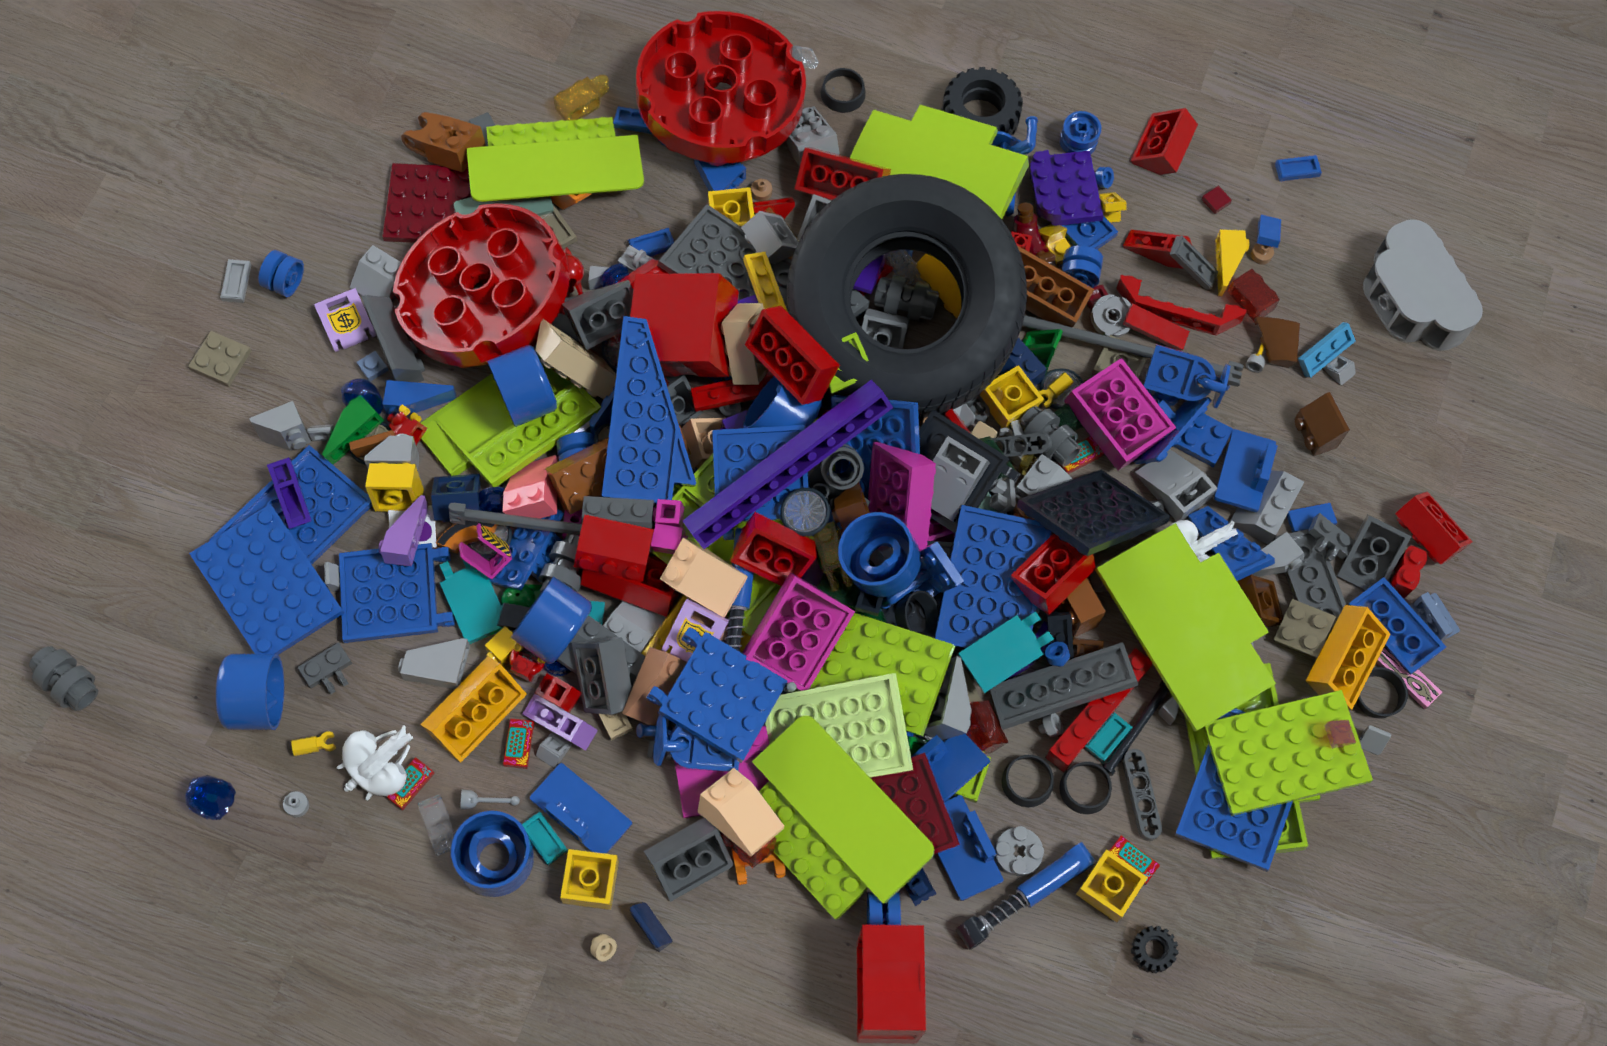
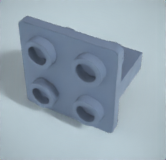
M1427 592L1410 605L1441 641L1460 632L1459 627L1436 593L1430 595Z

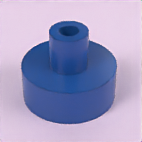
M1099 167L1095 173L1097 187H1111L1114 181L1112 168Z
M1054 642L1045 649L1047 661L1051 665L1061 667L1070 658L1069 649L1063 642Z

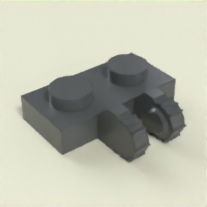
M1321 513L1314 516L1308 533L1317 539L1314 547L1316 552L1319 553L1325 547L1328 548L1325 559L1328 561H1332L1336 556H1339L1341 559L1348 556L1354 540Z
M338 642L300 665L298 669L310 688L324 682L330 694L336 691L328 678L336 674L339 682L346 686L349 683L341 670L351 665L352 662Z

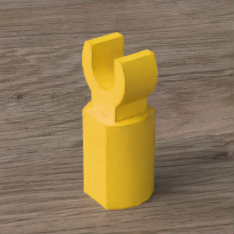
M1065 372L1049 384L1047 390L1039 391L1042 397L1048 398L1044 403L1045 408L1052 404L1054 397L1060 396L1073 384V380Z
M328 731L324 732L320 737L311 736L292 740L294 756L319 752L320 749L325 751L335 750V744H326V740L333 738L334 733Z

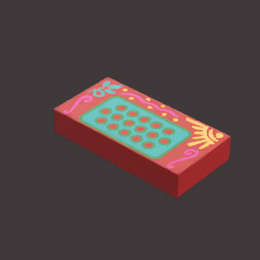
M1091 436L1078 442V445L1082 448L1079 455L1069 465L1061 466L1067 474L1104 455V452Z
M510 718L503 762L504 767L528 769L534 721Z
M416 757L405 769L407 777L404 787L395 794L385 796L401 810L405 809L435 774L433 770Z
M1122 835L1109 850L1148 878L1144 885L1148 883L1160 866V864Z

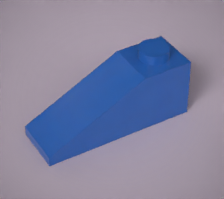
M387 380L383 407L386 414L396 415L400 413L399 407L403 404L410 409L409 415H411L413 412L418 413L456 399V392L453 385Z

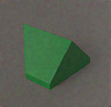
M1061 329L1027 332L1023 343L1047 368V371L1063 333Z

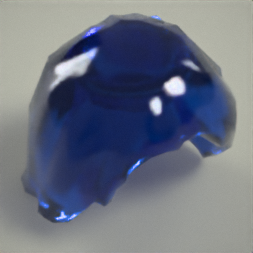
M355 378L341 387L342 402L346 407L352 399L362 395L378 414L381 413L383 409L382 397L376 386L369 380Z
M204 775L193 778L189 782L185 792V801L188 808L202 818L221 820L233 805L236 791L230 782L214 776Z

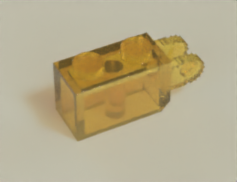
M601 74L591 80L587 76L582 80L576 81L568 89L558 92L553 97L555 110L565 121L582 119L597 110L601 105V97L610 90L608 76Z
M834 521L827 523L820 532L813 535L823 572L827 575L833 592L838 590L835 575L842 573L843 582L846 587L852 586L851 579L842 568L839 560L840 528Z

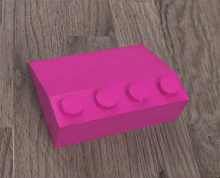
M1122 358L1072 390L1064 400L1118 471L1176 429V426Z
M873 442L868 500L870 501L868 505L870 513H888L900 519L913 535L921 551L927 547L936 463L921 454Z
M790 572L742 654L747 656L746 660L761 664L787 680V683L794 682L797 689L801 691L809 690L855 611Z
M766 726L761 728L742 763L739 762L738 769L742 775L753 783L758 791L769 782L752 762L769 746ZM674 760L683 818L701 816L698 813L700 794L729 771L690 769L679 765Z

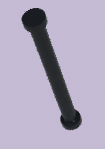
M1163 680L1159 684V690L1107 764L1104 763L1102 765L1110 776L1114 775L1116 766L1165 696L1171 693Z

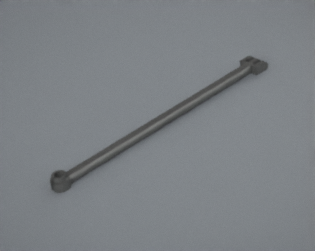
M1026 315L1022 326L1037 330L1061 329L1063 331L1062 336L1147 358H1152L1155 349ZM1229 361L1228 364L1231 368L1227 385L1240 386L1239 379L1242 376L1240 371H1243V365ZM1209 362L1215 371V375L1221 376L1224 366Z
M461 503L449 504L450 522L465 525L466 520L575 535H580L582 524L471 510L466 509V504Z

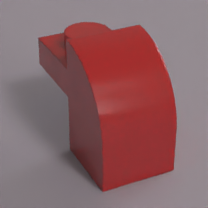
M546 673L535 691L536 695L568 713L572 711L581 696L579 690Z

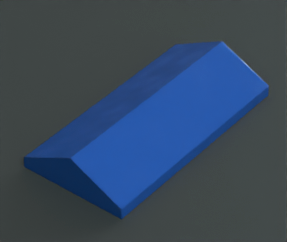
M1384 577L1348 604L1368 607L1390 632L1385 647L1410 675L1426 665L1446 648V645Z

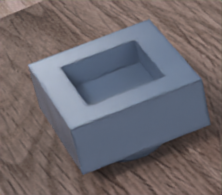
M376 351L357 361L358 367L369 382L389 371Z

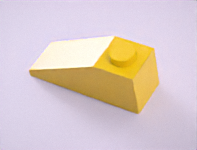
M1220 229L1216 237L1218 296H1223L1245 252L1249 250V239H1246V231Z

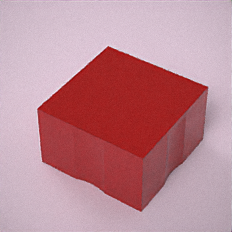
M720 273L635 275L630 317L647 319L664 376L729 377L730 363L725 353L726 342L721 332V324L737 305L739 290Z
M862 925L860 936L856 942L857 1043L917 1044L926 1031L924 925Z

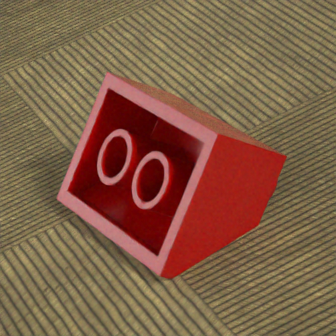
M1186 108L1152 113L1130 162L1159 175L1177 173L1198 123Z
M1428 491L1414 496L1395 513L1399 524L1405 529L1408 528L1412 532L1415 542L1420 546L1423 545L1429 551L1428 556L1440 565L1449 561L1473 542Z
M754 512L742 528L730 562L782 586L790 572L800 578L804 575L816 559V545L814 540L806 536H800L793 530Z
M584 514L574 567L643 582L654 529Z
M1053 534L1011 574V579L1032 604L1050 615L1096 569L1093 554L1089 556L1080 554L1076 548L1062 541L1056 534Z

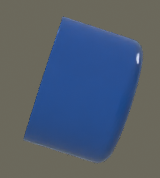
M526 345L487 361L515 427L552 413L557 409L555 395L540 359L532 346Z
M773 376L751 404L744 418L743 428L806 425L807 428L817 418L822 400L802 405Z
M874 512L858 517L848 525L839 542L838 555L842 568L855 585L869 595L889 597L899 594L914 582L919 573L921 565L919 546L907 526L891 514ZM882 546L893 548V555L889 559L885 560L878 567L870 566V556L876 549Z
M553 576L510 639L548 664L554 663L591 612L592 604L585 597Z
M230 654L223 659L216 682V709L219 721L224 728L229 730L277 729L283 712L285 687L283 665L279 655Z
M484 811L471 816L458 828L451 845L452 862L462 881L472 891L483 896L499 897L514 892L527 880L533 867V847L525 828L516 818L504 812ZM499 843L508 849L509 862L504 869L492 871L481 865L480 854L489 844Z

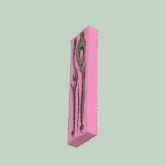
M1384 646L1376 663L1380 667L1391 669L1400 675L1407 686L1408 694L1426 709L1442 691L1419 669L1410 675Z

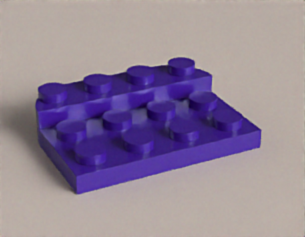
M1049 150L1035 152L1030 164V179H1032L1038 217L1051 221L1052 225L1055 226L1103 221V212L1090 150L1049 155Z

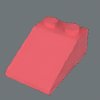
M556 455L533 461L510 477L503 492V512L505 514L532 518H544L557 514V494L545 469L558 462Z

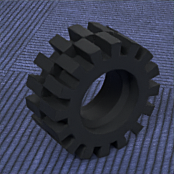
M1149 926L1135 936L1131 944L1133 945L1131 954H1134L1132 959L1134 962H1138L1137 966L1139 968L1143 967L1145 972L1152 971V973L1165 971L1176 961L1179 951L1176 950L1178 943L1177 941L1174 942L1173 939L1175 937L1173 934H1168L1169 930L1166 928L1162 930L1161 926L1154 928ZM1155 940L1163 946L1164 952L1161 958L1153 959L1146 953L1147 942Z

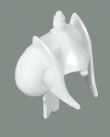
M1179 520L1173 523L1177 524L1200 563L1210 558V556L1205 554L1207 551L1238 534L1236 528L1232 529L1235 522L1231 521L1226 526L1216 529L1197 540L1198 530L1193 522Z
M403 725L398 733L394 730L377 737L366 730L356 731L346 739L342 748L343 763L337 766V769L345 767L352 777L345 784L344 790L346 792L352 791L359 785L368 792L366 796L368 801L373 794L389 796L397 793L404 787L407 774L401 764L410 746H406L395 763H388V761L397 754L398 750L413 739L410 733L406 734V726ZM391 736V737L389 738V740H387L386 742H384V743L378 748V750H376V748H377V745H376V744H377V743H379V742L382 741L383 739H385V738Z

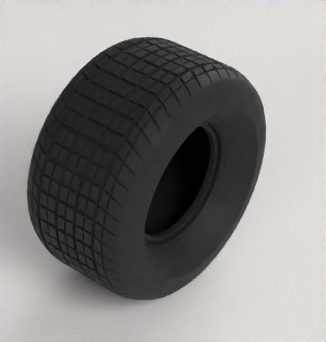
M897 174L871 179L846 190L834 198L816 215L801 236L788 274V313L838 362L840 370H837L836 377L843 382L853 378L857 380L854 384L833 393V395L850 396L872 380L884 392L888 400L917 402L919 419L928 417L932 410L940 414L946 413L950 409L954 410L975 398V396L979 395L1000 373L1013 351L1026 310L1027 284L1023 260L1011 232L1002 219L988 204L967 189L947 180L920 174ZM897 250H915L929 254L942 262L954 276L961 295V312L953 327L936 342L916 349L892 348L871 338L858 324L851 308V295L855 282L868 264L886 253ZM857 332L869 361L864 360L860 351L849 341L843 342L841 339Z

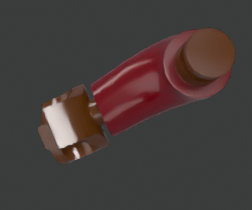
M1030 203L1019 204L1017 207L1018 214L1014 217V232L1033 236L1029 252L1058 268L1055 263L1056 256L1049 251L1040 235L1037 226V216L1033 213V205Z

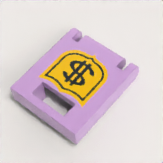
M356 288L314 304L335 352L339 351L336 343L339 340L343 349L368 340L365 332L367 329H369L372 337L376 336ZM347 300L349 301V304L344 305L332 311L328 310V308L331 306H334Z
M686 599L661 650L666 652L669 645H671L673 648L670 654L688 662L695 650V647L681 640L688 627L696 630L701 637L707 632L720 640L729 620ZM696 611L714 620L712 628L692 619L691 617Z

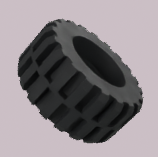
M979 67L976 70L970 68L967 69L966 73L962 71L957 74L956 78L951 79L944 92L941 111L997 127V131L1005 132L1012 136L1015 134L1020 121L1023 98L1021 97L1020 89L1016 87V83L1013 79H1008V75L1002 72L1000 74L997 72V69L993 68L991 70L985 69V67ZM973 100H984L993 104L999 110V113L989 117H981L969 112L964 105Z

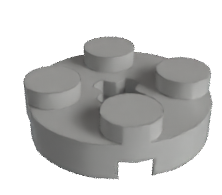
M1112 294L1101 297L1094 304L1090 312L1091 322L1095 330L1105 336L1112 335L1118 338L1125 335L1131 329L1123 325L1131 303L1123 297L1119 298ZM1108 312H1111L1112 314H1117V317L1115 318L1116 321L1109 319Z
M1022 826L1006 830L1001 834L995 846L997 853L995 858L998 866L1005 873L1013 876L1032 874L1041 864L1044 855V848L1039 837L1031 830ZM1013 847L1024 848L1023 853L1025 856L1023 858L1020 855L1015 857L1013 854L1015 849Z

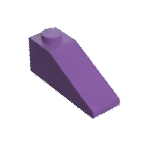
M420 495L386 531L384 540L380 541L379 553L382 555L385 563L412 566L429 508L425 496Z
M536 694L533 695L523 712V715L585 751L598 731L583 720Z

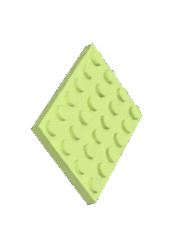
M896 673L780 695L765 721L769 745L799 717L811 716L869 777L913 770Z

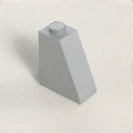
M462 638L408 650L405 657L400 659L398 671L406 681L455 690L461 684L470 649L468 639Z

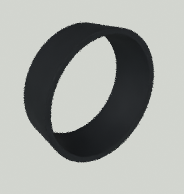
M838 68L829 72L821 88L823 103L829 109L840 113H848L858 109L863 104L866 96L863 78L859 73L849 68ZM845 76L856 80L861 85L862 91L852 100L840 101L828 94L825 84L835 77Z
M916 591L900 599L895 609L896 625L912 631L907 620V606L909 600L914 598L921 604L926 616V627L923 635L935 638L940 609L932 595L925 591Z
M1384 667L1373 668L1369 677H1382L1391 682L1398 694V704L1392 713L1380 714L1368 708L1359 695L1356 701L1358 707L1368 716L1378 719L1387 718L1399 713L1405 707L1408 699V690L1404 680L1391 669Z
M1022 755L1011 761L1004 769L1002 774L1003 791L1008 799L1018 806L1027 808L1039 806L1052 793L1053 772L1048 763L1042 758L1035 755ZM1031 759L1039 762L1046 768L1050 775L1051 784L1044 795L1035 799H1027L1013 791L1008 775L1011 766L1016 761Z
M1080 762L1065 771L1060 780L1059 790L1062 800L1071 810L1080 814H1094L1101 811L1109 802L1112 782L1107 771L1100 765L1093 762ZM1075 767H1093L1104 775L1109 786V792L1101 803L1086 806L1076 802L1070 796L1067 789V778Z

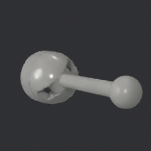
M462 790L461 809H472L478 802L511 803L516 806L519 804L520 799L517 796L511 798L478 797L472 790Z

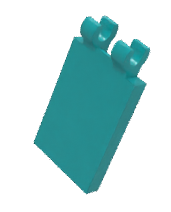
M464 560L463 563L466 568L453 573L449 562L446 561L439 564L446 579L440 582V585L464 639H468L470 645L502 630V627L497 626L502 606L489 578Z
M1036 611L1022 621L1016 615L958 653L983 693H986L1042 656L1043 653L1040 648L1054 639L1049 631L1037 638L1031 630L1030 626L1040 620Z

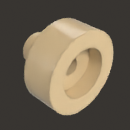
M602 934L592 939L590 951L599 961H607L614 955L617 944L610 936Z

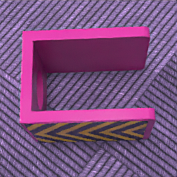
M478 523L476 527L479 540L496 551V556L488 561L463 542L459 543L460 556L464 561L492 580L511 561L509 544Z

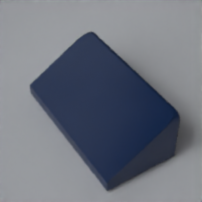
M643 902L630 907V914L656 951L660 952L673 942L647 903Z

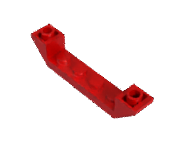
M1121 275L1116 287L1121 297L1127 299L1131 304H1135L1176 325L1214 336L1241 324L1247 312L1246 309L1240 308L1237 305L1226 304L1219 318L1210 313L1205 314L1192 308L1176 306L1171 302L1158 301L1150 296H1141L1138 293L1142 280L1130 275Z

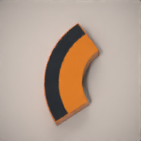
M466 520L465 525L454 524L439 537L436 544L439 547H448L449 551L458 554L460 542L468 545L472 542L480 541L476 527L478 523L492 533L495 532L498 524Z

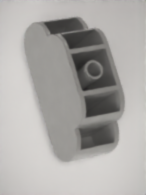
M1406 220L1394 225L1389 230L1376 251L1374 265L1363 282L1364 294L1387 331L1399 341L1415 342L1421 339L1425 345L1439 351L1449 350L1462 344L1480 321L1483 314V308L1476 292L1466 281L1465 275L1460 272L1454 258L1445 249L1442 240L1428 224L1419 220Z

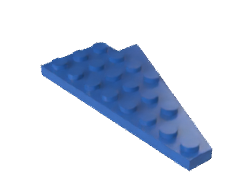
M623 316L601 497L654 500L657 505L658 499L672 500L674 484L695 487L696 480L647 319Z

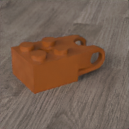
M428 112L421 113L417 118L419 125L423 129L417 131L408 130L401 135L404 145L411 151L426 157L428 162L459 172H464L468 167L467 148L486 146L481 126Z

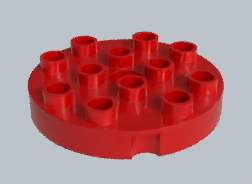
M728 11L699 12L696 18L691 21L684 22L677 19L667 24L647 42L639 57L636 70L637 105L648 129L669 150L692 159L708 162L713 166L755 159L774 150L795 130L804 106L806 91L805 69L802 61H797L792 57L793 45L771 25L741 13ZM720 82L731 86L727 90L714 89Z
M510 204L479 205L471 214L462 215L456 212L428 229L413 244L401 262L394 281L393 293L400 301L399 306L394 311L401 327L410 339L430 358L460 368L488 364L487 361L526 345L532 347L536 345L541 321L544 319L552 324L556 316L563 310L562 304L565 303L570 279L568 259L551 227L537 214L528 209ZM477 283L484 285L478 289H473Z

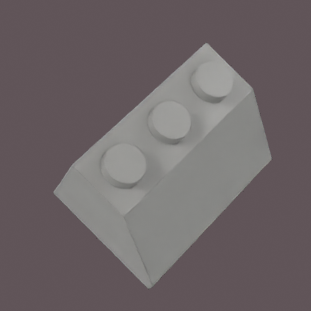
M1271 470L1259 511L1253 512L1237 507L1230 522L1234 521L1233 526L1269 545L1278 533L1304 481L1285 471Z

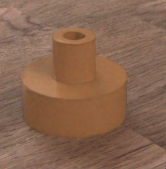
M766 179L755 180L751 185L752 197L757 201L768 200L772 195L771 183Z
M1258 243L1255 244L1251 251L1253 261L1261 265L1269 263L1274 255L1273 247Z

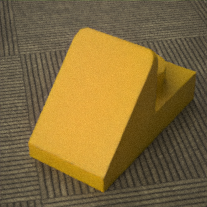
M1115 192L1099 194L1103 216L1110 223L1121 221V210H1126V201Z
M1050 224L1039 229L1040 235L1049 251L1056 256V265L1063 264L1065 250L1071 247L1065 238L1067 228Z

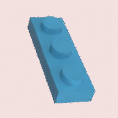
M1342 322L1298 358L1305 377L1311 378L1356 341L1349 323Z

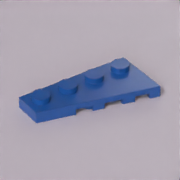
M1209 506L1188 515V520L1197 527L1200 537H1204L1216 529L1229 524L1227 520ZM1236 529L1237 535L1210 550L1213 555L1220 553L1236 581L1275 564V558L1272 555L1264 553L1258 544L1250 542L1238 529Z

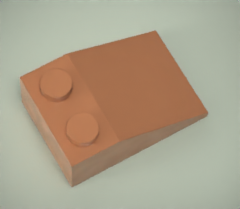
M649 647L622 714L650 726H656L658 716L660 715L658 711L661 707L646 698L653 686L658 687L668 696L687 662L664 651Z

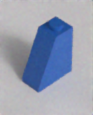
M694 159V164L708 191L736 189L746 179V167L740 162L713 166L708 162Z

